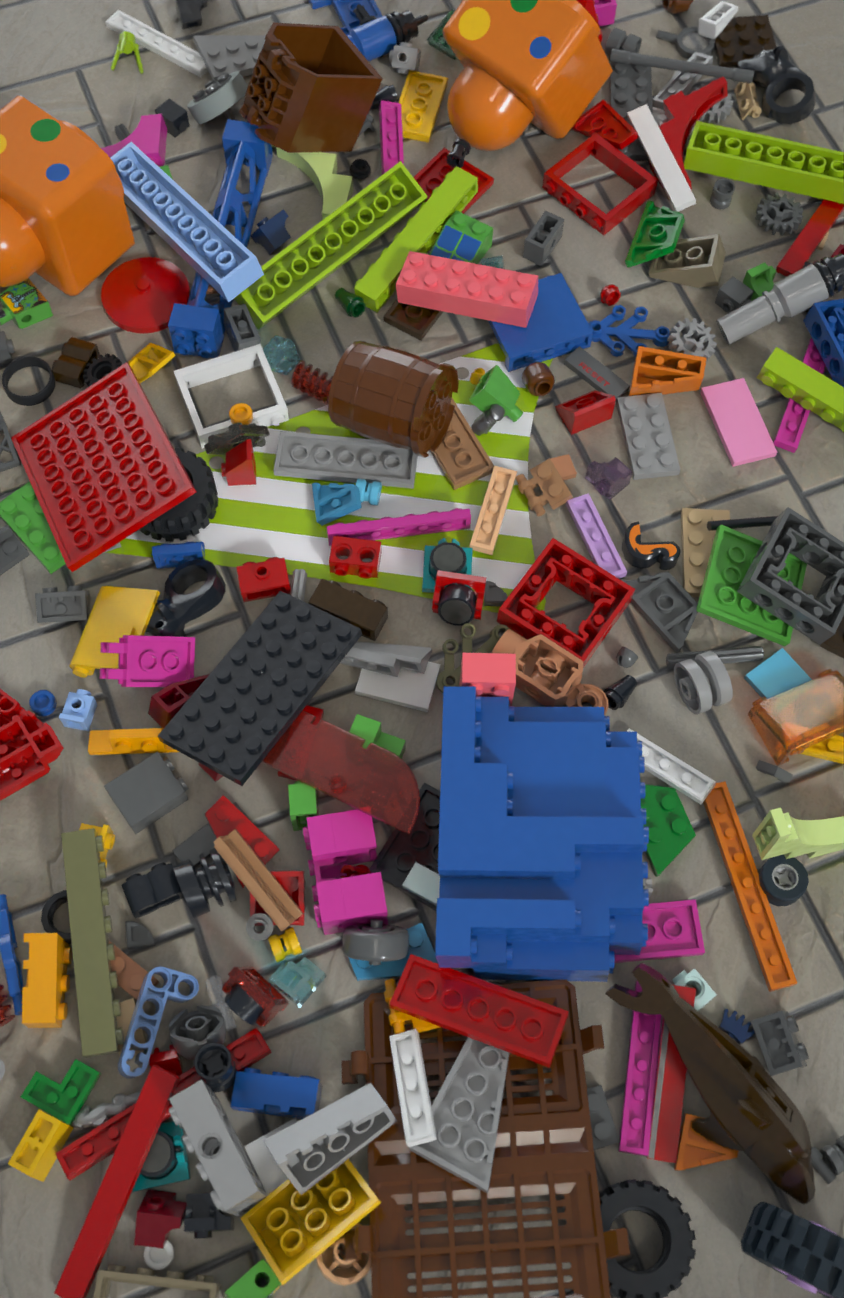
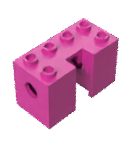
M371 808L306 817L308 826L303 827L306 850H311L313 858L308 860L310 876L315 875L316 885L312 886L314 902L319 901L318 905H314L317 927H323L324 935L341 933L350 925L371 924V919H381L383 924H388L381 872L346 878L340 877L342 875L347 876V874L340 873L343 866L372 862L377 858V845Z

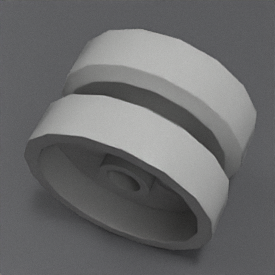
M706 651L696 655L694 661L686 659L675 664L674 678L683 702L692 713L701 714L710 710L712 705L721 706L730 702L733 698V689L728 672L721 659L714 652Z

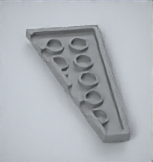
M193 35L194 43L210 76L216 81L224 73L230 74L235 71H239L242 77L252 75L266 35Z
M468 1037L431 1106L437 1140L409 1148L410 1151L488 1193L509 1052Z

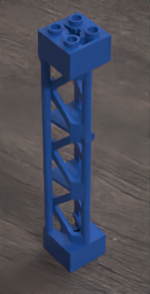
M228 119L222 137L226 169L212 216L223 227L225 225L235 226V238L247 248L264 183L273 158L272 145L261 140L256 135L255 130L260 129L257 125ZM244 163L250 170V192L241 194L236 190L242 164ZM256 165H257V167H258V169H259V171H260V175H259V178H258L257 186H256ZM245 201H248L251 206L248 219L242 204ZM241 227H245L243 237H241ZM197 271L187 305L174 303L168 328L175 353L201 356L206 359L216 358L220 355L225 336L224 309L232 306L233 299L228 302L220 295L219 302L213 304L206 302L205 296L209 283Z

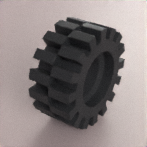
M102 354L98 355V360L93 358V363H88L86 365L88 369L83 371L85 374L83 379L88 387L100 380L104 375L123 365L120 359L113 354L111 356L110 354H105V357Z

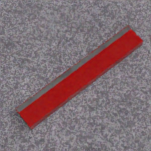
M672 985L678 995L694 1008L696 988ZM664 1018L662 1019L655 1079L649 1154L646 1158L676 1163L687 1069Z

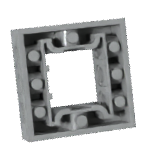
M200 1080L169 1098L173 1106L168 1109L175 1124L179 1125L186 1132L182 1139L190 1153L196 1152L200 1160L196 1167L204 1181L210 1180L214 1188L210 1195L217 1209L239 1217L263 1200L267 1194L222 1104L213 1090L203 1080Z

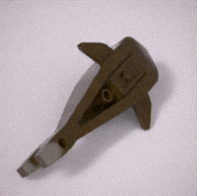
M640 963L632 971L642 987L641 992L618 984H614L605 994L625 1008L645 1014H662L689 1075L710 1109L709 1117L706 1119L696 1118L692 1122L694 1131L719 1145L743 1151L776 1187L801 1204L809 1203L814 1198L815 1182L811 1157V1140L806 1123L798 1108L767 1073L757 1057H752L728 1034L683 1000L661 973L646 964Z

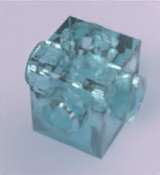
M275 335L263 348L271 371L288 375L301 362L296 346L289 338Z

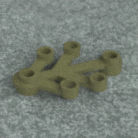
M471 623L464 624L460 629L462 653H472V637L476 633V628ZM502 624L495 626L490 632V638L474 653H489L501 638L498 635V631L506 632L509 628ZM464 628H469L472 632L471 635L465 634ZM448 639L442 645L444 671L438 675L436 680L437 687L442 693L443 687H459L461 665L454 670V653L458 650L459 646L454 639ZM448 643L452 644L454 651H449L446 645ZM446 678L453 680L452 686L446 683Z

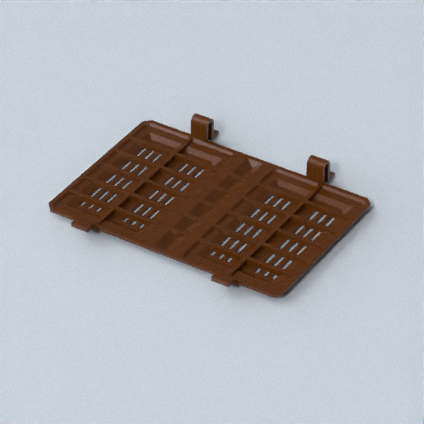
M566 979L495 984L567 1010L569 1014L550 1066L551 1072L543 1073V1068L549 1067L509 1053L505 1079L506 1087H504L503 1094H507V1098H502L488 1193L410 1151L405 1139L389 1036L395 1035L394 1028L389 1022V1015L391 1014L389 1003L385 1001L384 992L371 993L364 1001L365 1051L351 1052V1060L342 1061V1085L358 1084V1075H364L366 1085L371 1083L397 1120L392 1126L368 1143L369 1187L381 1203L370 1212V1226L355 1227V1233H345L346 1260L362 1259V1253L364 1252L369 1253L371 1256L372 1298H459V1296L488 1295V1298H494V1294L523 1292V1298H530L529 1292L558 1290L559 1296L534 1298H611L607 1259L630 1255L627 1228L603 1232L583 1054L597 1049H604L602 1025H592L580 1030L576 989ZM413 1023L404 1025L405 1031L414 1029ZM442 1027L437 1028L435 1032L419 1033L420 1039L437 1038V1042L420 1043L426 1076L440 1077V1080L427 1081L428 1088L440 1087L441 1089L446 1079L445 1075L449 1074L466 1040L443 1042V1038L461 1037L464 1035L450 1030L443 1031ZM537 1069V1073L511 1075L510 1073L512 1070ZM551 1079L552 1083L544 1084V1080ZM538 1080V1085H511V1082ZM439 1091L429 1092L430 1099H435ZM539 1091L540 1096L513 1098L512 1093ZM545 1091H553V1095H546ZM555 1195H563L564 1199L556 1200ZM549 1196L550 1201L522 1203L521 1197ZM515 1198V1203L487 1205V1200ZM481 1200V1205L453 1207V1202ZM447 1202V1208L419 1209V1204ZM413 1205V1210H405V1206ZM557 1207H564L565 1212L557 1213ZM527 1209H551V1213L547 1214H522V1210ZM516 1210L517 1215L488 1217V1212ZM482 1213V1218L454 1220V1214ZM447 1215L448 1220L420 1222L419 1218ZM413 1217V1222L406 1223L405 1219ZM552 1220V1226L528 1228L523 1226V1222ZM558 1220H566L567 1223L566 1225H558ZM517 1223L518 1227L489 1230V1225ZM483 1225V1231L455 1232L454 1227ZM448 1227V1233L420 1235V1229ZM414 1230V1235H406V1231ZM562 1263H570L571 1268L563 1269ZM556 1264L555 1270L527 1271V1266ZM521 1266V1272L492 1274V1268ZM486 1268V1274L457 1276V1270ZM451 1271V1276L422 1278L423 1272ZM409 1273H416V1279H408L407 1276ZM563 1276H571L572 1281L564 1282ZM557 1277V1283L528 1284V1279ZM522 1279V1285L493 1287V1281ZM487 1281V1287L458 1289V1283ZM451 1284L452 1290L423 1291V1286ZM416 1286V1292H409L408 1288ZM572 1289L574 1293L573 1295H565V1290Z

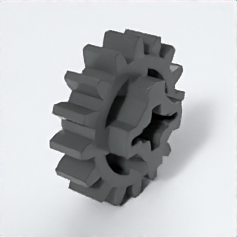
M775 193L774 197L768 194L767 198H762L760 204H758L755 219L760 220L759 226H765V232L770 229L772 230V235L779 232L783 236L785 231L788 234H792L793 229H798L803 219L802 214L804 210L799 208L800 202H793L794 197L788 199L787 194H784L783 197H780L778 193Z

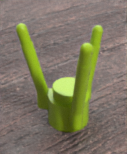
M123 31L119 35V44H117L111 70L115 69L120 54H130L134 51L139 72L142 74L143 66L139 54V44L135 43V36L131 32Z

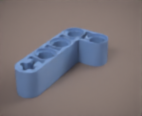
M166 967L153 968L145 975L118 1061V1071L121 1076L132 1079L145 1072L166 1001L171 1000L184 1003L196 996L199 984L194 976ZM158 974L163 978L164 985L162 988L153 986L151 982L152 975ZM179 982H185L189 985L190 993L188 996H184L178 991ZM150 1001L155 1005L156 1012L153 1016H149L143 1011L144 1002ZM136 1029L145 1030L148 1036L146 1043L140 1044L135 1040L134 1033ZM135 1050H143L144 1053H138L135 1058V1064L139 1065V1067L132 1070V1072L129 1071L130 1066L126 1064V1061L134 1057Z

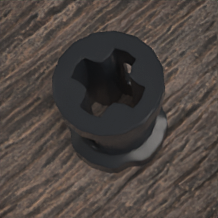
M456 139L453 142L452 151L447 155L446 161L451 167L455 168L457 166L462 168L465 161L464 158L470 153L471 146L463 139Z

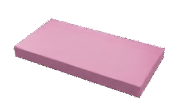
M744 378L701 388V396L732 467L776 456L777 450Z

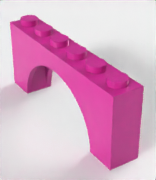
M162 114L142 115L138 126L127 138L101 149L109 157H112L132 142L158 167L164 166L167 127Z

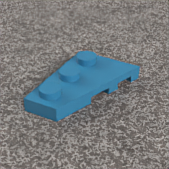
M423 923L406 929L409 932L408 955L403 959L381 961V965H369V961L348 957L357 981L401 977L410 954L438 964Z

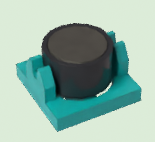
M446 538L441 539L437 546L425 545L422 592L434 593L436 581L433 580L430 574L436 579L437 570L472 575L473 548L460 547V543L456 539H452L451 543H448Z
M174 1121L160 1125L132 1192L191 1180L187 1149L182 1139L184 1129L176 1125ZM175 1164H176L175 1169H174L169 1175H167V1174L174 1168V1166H175Z

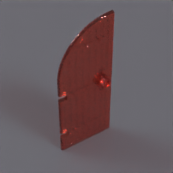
M303 710L262 761V763L406 834L411 833L417 820L420 805L418 784L411 769L400 757L372 742L364 749L362 746L365 743V739L322 719L315 726L313 722L316 716Z

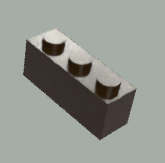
M321 579L308 604L360 628L362 636L372 641H376L388 619V607L384 603L376 599L370 600L356 590H347L332 580L326 581Z

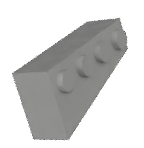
M369 1083L263 1141L278 1166L300 1195H302L392 1126L397 1120L374 1086Z

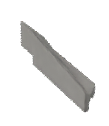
M357 641L340 663L398 677L401 668L424 674L432 648Z

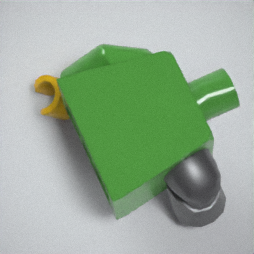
M495 365L486 373L482 368H477L471 373L470 382L477 386L469 401L483 412L471 426L476 435L487 434L496 421H501L506 415L513 422H516L522 416L523 412L515 405L520 392L498 365Z

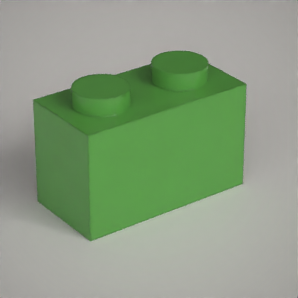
M299 780L294 782V784L288 785L290 818L294 831L303 830V827L308 826L306 817L319 816L315 782L310 783L307 780Z

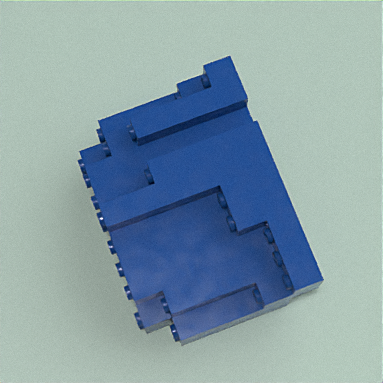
M443 687L438 850L440 891L439 898H437L435 956L439 968H473L475 977L481 980L551 981L566 979L567 981L607 982L609 974H613L615 955H640L641 948L646 947L648 924H642V914L644 906H649V890L643 889V879H648V862H642V852H647L649 828L643 826L646 825V808H641V799H645V782H640V773L645 771V760L642 757V741H637V732L609 731L610 719L609 716H604V707L509 706V697L477 696L476 687Z

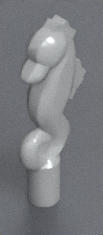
M141 1091L130 1095L117 1094L113 1097L112 1104L102 1103L92 1110L89 1105H86L82 1111L76 1114L73 1121L74 1127L82 1130L85 1127L100 1126L108 1120V1115H117L135 1104Z

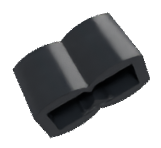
M159 863L153 866L147 874L141 875L137 873L131 875L121 885L135 919L184 898L172 863Z

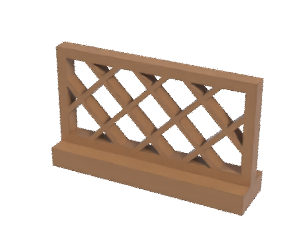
M234 829L226 836L218 837L214 841V848L281 931L285 930L303 914L302 910L237 829Z

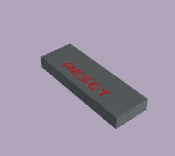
M580 346L564 359V365L597 391L615 396L616 401L617 397H622L629 391V384Z

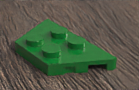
M651 200L647 201L625 260L626 266L632 267L673 253L685 222L684 215L677 211H671L665 206L659 208Z
M645 785V799H641V808H646V825L643 826L649 828V843L645 853L655 876L658 877L694 839L696 834L675 788Z

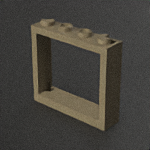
M108 1264L107 1270H98L93 1298H108L111 1281L209 1292L208 1298H219L221 1284L213 1283L214 1276L196 1274V1281L184 1279L185 1273L167 1271L166 1277L154 1276L155 1269L137 1268V1273L133 1274L125 1273L126 1266Z

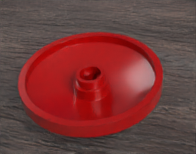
M155 257L135 258L122 263L110 272L101 289V301L107 317L119 328L140 334L154 333L167 329L174 303L187 305L190 295L188 280L182 270L167 260Z

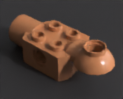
M508 629L501 636L492 653L516 654L515 687L546 707H583L581 703L588 702L592 707H604V716L606 715L608 710L606 694L595 685L580 683L583 673V661L542 634L527 640L513 630Z

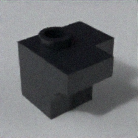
M176 0V10L182 29L202 25L201 11L207 7L208 0Z
M210 1193L186 1194L184 1232L194 1233V1239L212 1238V1232L234 1230V1218L224 1215L221 1209H217Z

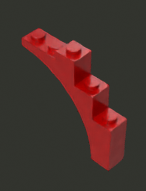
M724 76L711 81L708 85L691 92L687 96L680 91L663 100L664 114L669 121L662 123L658 127L691 191V180L683 163L686 141L696 121L714 104L728 96L727 81ZM649 160L650 169H651L652 173L654 174V176L658 179V182L660 183V185L662 186V184H661V182H660V180H659V178H658V176H657V174H656V172H655V170H654V168H653V166H652V164H651V162H650V160Z

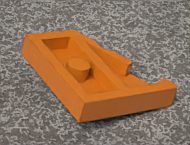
M684 1114L674 1170L681 1171L738 1157V1150L719 1145L694 1131L692 1122L696 1118L702 1117Z

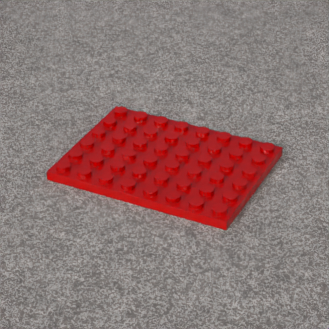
M127 362L11 437L66 566L72 572L197 492L132 367Z

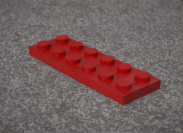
M413 954L409 956L389 1003L390 1008L549 1068L569 1014L567 1010L457 970L439 968L437 963Z

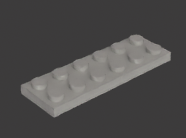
M280 431L274 475L356 483L359 478L365 479L368 483L374 481L381 482L382 486L414 489L418 455L412 450L395 448L394 446L371 439Z

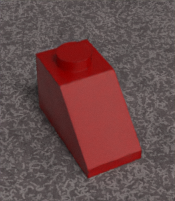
M246 439L225 453V463H221L222 477L227 478L228 486L256 484V462L251 439Z

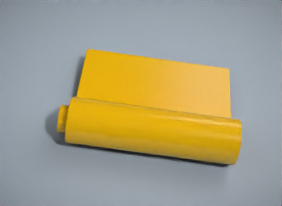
M102 586L69 665L73 670L72 673L86 678L93 675L95 669L118 668L119 653H100L101 642L119 643V638H123V635L144 636L160 592L150 589Z

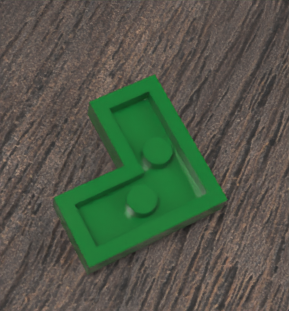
M77 1059L73 1062L61 1084L36 1071L22 1093L21 1098L71 1126L76 1114L82 1108L101 1073Z

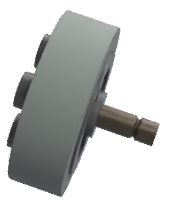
M239 71L230 74L224 73L217 81L212 79L204 85L206 89L196 92L192 96L194 99L187 105V108L198 124L205 123L221 113L225 115L227 120H237L230 107L245 96L248 85Z

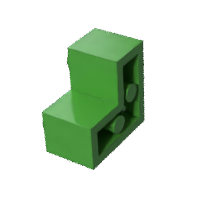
M359 714L356 715L345 741L347 759L353 765L358 767H364L365 765L373 768L374 771L393 776L397 772L406 749V740L382 732L381 722Z

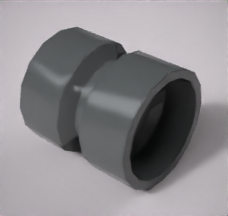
M615 27L607 40L605 54L611 56L612 48L638 53L642 38L633 34L627 36L626 31Z

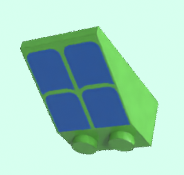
M455 210L444 225L429 255L479 264L492 246L493 227Z

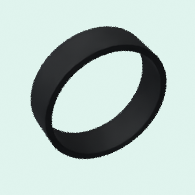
M27 356L14 360L5 368L2 374V384L7 396L14 403L23 406H33L44 402L51 396L55 388V378L46 361L38 357ZM40 367L50 374L45 388L34 395L20 396L8 390L10 378L22 368Z

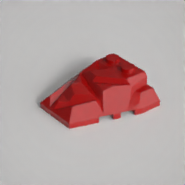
M0 689V800H3L48 774L51 770L49 763L55 761L64 748L50 725L46 722H41L30 710H25L18 701Z

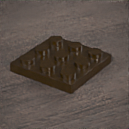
M768 15L733 17L715 38L714 43L718 66L737 68L739 61L754 58L763 50L776 48Z

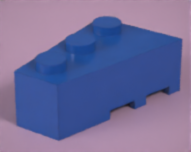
M245 1068L244 1072L236 1071L230 1107L237 1111L304 1119L319 1111L322 1084L319 1079L312 1076L301 1075L300 1077H292L283 1072H272V1075L261 1074L259 1069Z

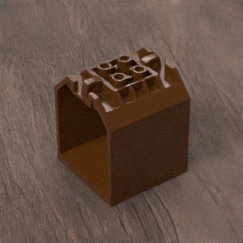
M273 23L266 34L264 46L258 56L249 85L247 86L246 97L239 113L250 124L257 125L260 128L256 129L255 133L261 140L288 153L352 152L383 78L339 26Z

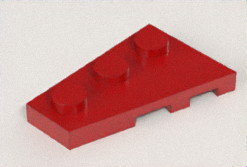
M604 99L580 116L571 128L573 131L588 137L597 133L620 150L639 138L637 131Z
M224 795L205 813V817L216 839L220 836H226L234 829H237L265 865L280 851ZM236 875V877H237V879H238V881H239V883H240V885H241V887H242V889H243V888L245 887V885L242 883V881H241V880L238 878V876Z

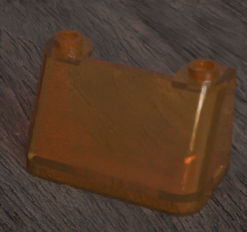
M825 670L816 679L769 699L762 697L752 703L754 707L749 711L748 716L777 766L788 762L789 754L790 756L796 753L801 754L806 748L844 732V676L839 671Z

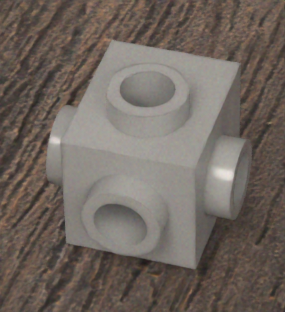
M400 42V46L394 45V50L390 51L389 62L392 63L393 68H397V73L408 74L409 70L418 72L421 50L412 48L411 43Z

